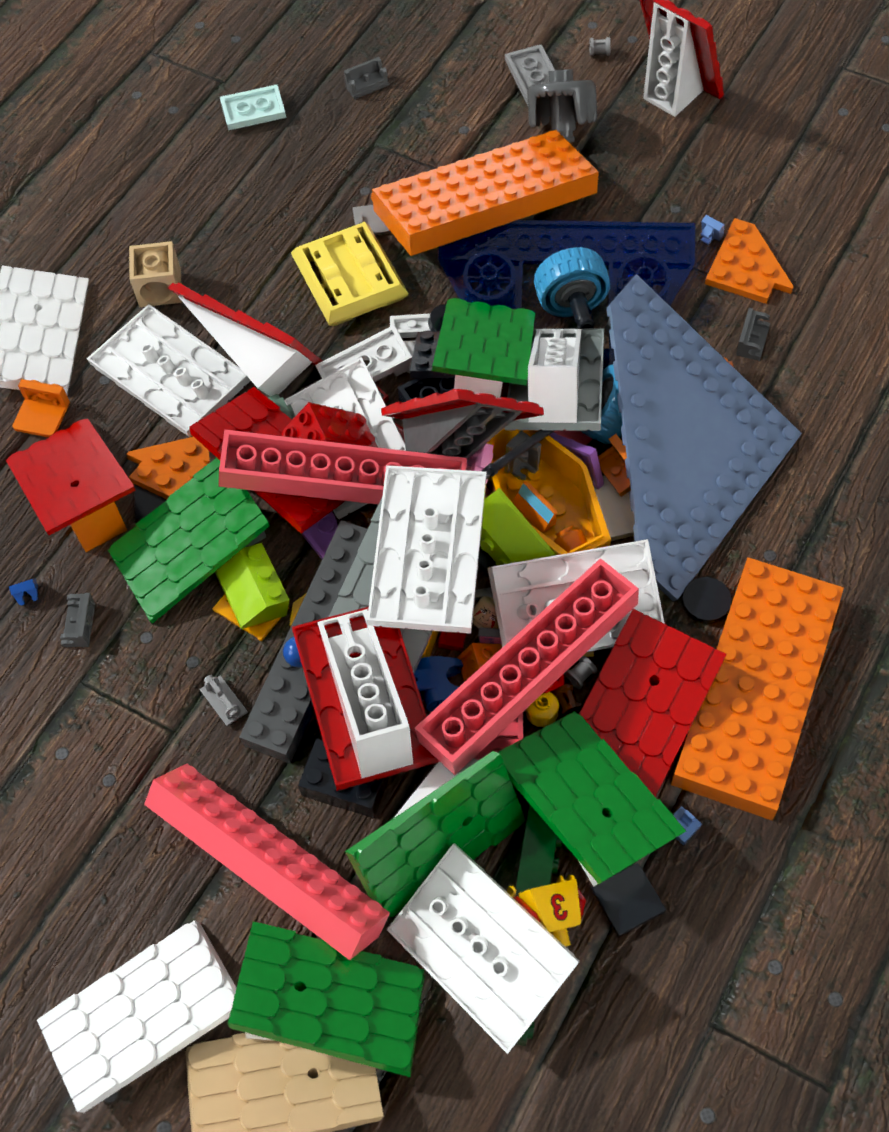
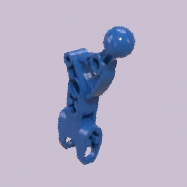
M291 637L284 644L283 656L288 664L301 668L302 664L295 639ZM443 656L421 658L414 677L421 700L425 701L428 711H434L460 687L451 684L447 678L461 673V669L464 667L462 660Z

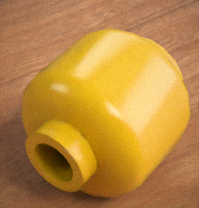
M551 692L543 693L526 709V716L531 724L537 727H545L556 721L559 711L557 697Z

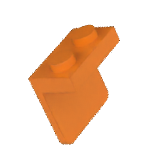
M21 379L18 387L24 397V401L12 426L18 432L50 438L52 434L58 431L70 404L66 392L58 384L40 383L37 380Z

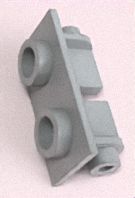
M208 675L204 679L205 684L200 691L226 726H229L248 713L221 676L213 677Z

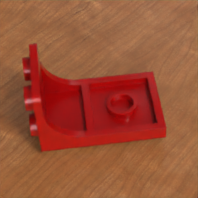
M310 402L304 406L282 431V436L378 448L375 437L371 433L367 421L362 414Z

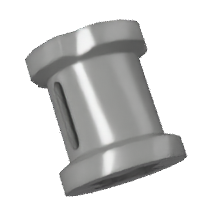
M610 37L600 40L590 38V56H594V54L610 56Z
M582 656L579 659V663L571 670H567L564 676L573 687L581 689L583 682L590 675H595L598 670L590 659Z

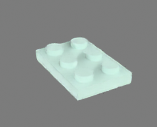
M277 85L220 97L228 130L286 118Z

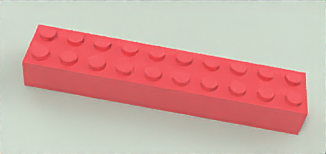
M224 430L219 467V487L378 505L383 496L386 465L466 470L467 458Z
M600 558L415 727L418 742L449 771L456 775L638 604L639 588Z
M185 764L153 780L144 804L347 959L351 960L379 938L390 914L389 911L360 891L358 887L342 878L335 870L330 869L319 861L316 856L297 845L294 840L282 834L275 826L267 823L253 810L248 809L237 801L234 796L222 790L215 782L207 779L194 767Z

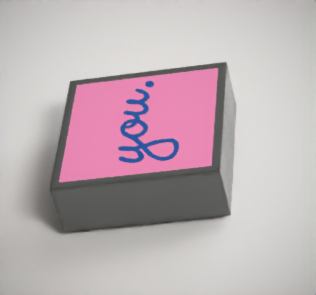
M480 627L478 634L479 643L502 644L500 629Z

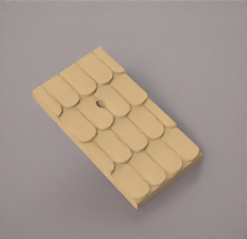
M245 1033L235 1034L229 1038L196 1043L186 1048L191 1132H333L381 1121L383 1118L376 1068L275 1040L248 1039Z

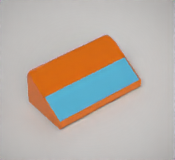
M528 481L523 482L513 500V504L540 532L545 533L556 525L557 510Z

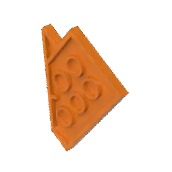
M194 437L137 449L126 454L128 460L139 464L129 476L132 484L138 485L167 500L171 494L190 481L194 474L210 463L209 450Z

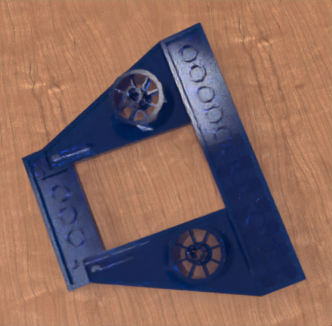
M516 220L440 246L438 261L458 299H463L470 303L484 302L490 306L504 305L511 309L522 308L523 264H541L554 253L568 248H588L597 252L603 259L604 264L608 265V276L610 279L608 305L621 292L624 285H627L631 280L627 278L637 274L671 307L695 265V223ZM479 282V286L473 290L470 283ZM500 282H510L505 290L499 286ZM653 285H661V292L658 293L653 288ZM482 289L488 291V296L479 294ZM497 289L500 292L497 295L490 296V291ZM610 334L609 349L604 348L603 370L615 361L614 349H611Z

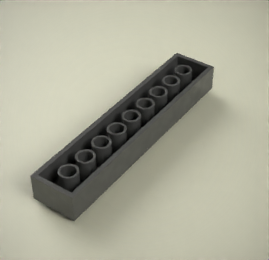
M343 520L340 521L239 736L245 747L291 764L312 718L314 707L303 668L293 667L285 661L283 647L291 637H294L292 626L329 617L368 529Z

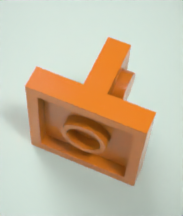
M615 434L609 438L612 447L599 455L598 459L602 473L620 497H622L631 488L630 480L626 474V447L618 435Z

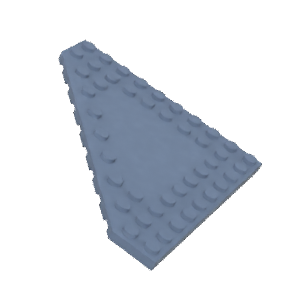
M636 274L608 305L607 317H610L611 323L609 333L611 349H614L615 356L613 366L615 381H618L619 389L617 399L619 413L622 414L623 426H621L623 445L626 447L627 455L625 459L626 474L630 480V507L634 513L635 525H633L634 540L648 539L657 587L672 601L678 600L686 586L693 580L802 433Z

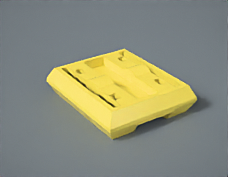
M366 222L301 245L291 252L329 326L334 327L377 308H383L401 301L408 296L405 286L370 225ZM314 261L316 267H318L322 284L318 281L309 262ZM328 296L330 298L334 297L338 305L332 306Z

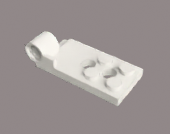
M393 325L315 366L323 379L362 357L363 360L370 361L367 368L374 382L393 372L395 376L404 372L410 373L415 342L404 343Z

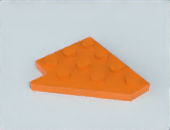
M734 218L706 277L705 285L767 304L773 288L791 294L793 284L755 224Z

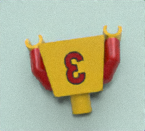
M560 875L555 884L532 888L518 893L519 896H515V887H507V892L538 920L565 947L571 945L567 929L581 924L586 903L585 897L577 887L574 875H568L566 880Z

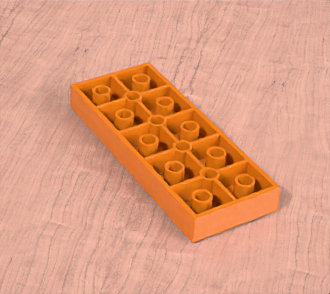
M557 130L374 188L372 189L374 212L409 255L413 256L596 194L599 171Z
M747 557L717 646L718 650L727 655L688 732L671 783L672 786L768 820H773L778 811L844 587Z

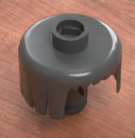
M573 69L548 71L549 83L533 84L527 90L530 127L540 126L541 116L542 125L545 126L549 123L550 116L551 131L557 130L568 142H574L576 136H573V130H576V122L584 124L587 120L588 123L597 121L596 84L592 80L573 81Z

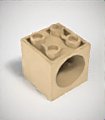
M173 242L129 246L130 282L139 307H146L148 304L156 306L182 303L181 299L168 289L172 283H181V268Z

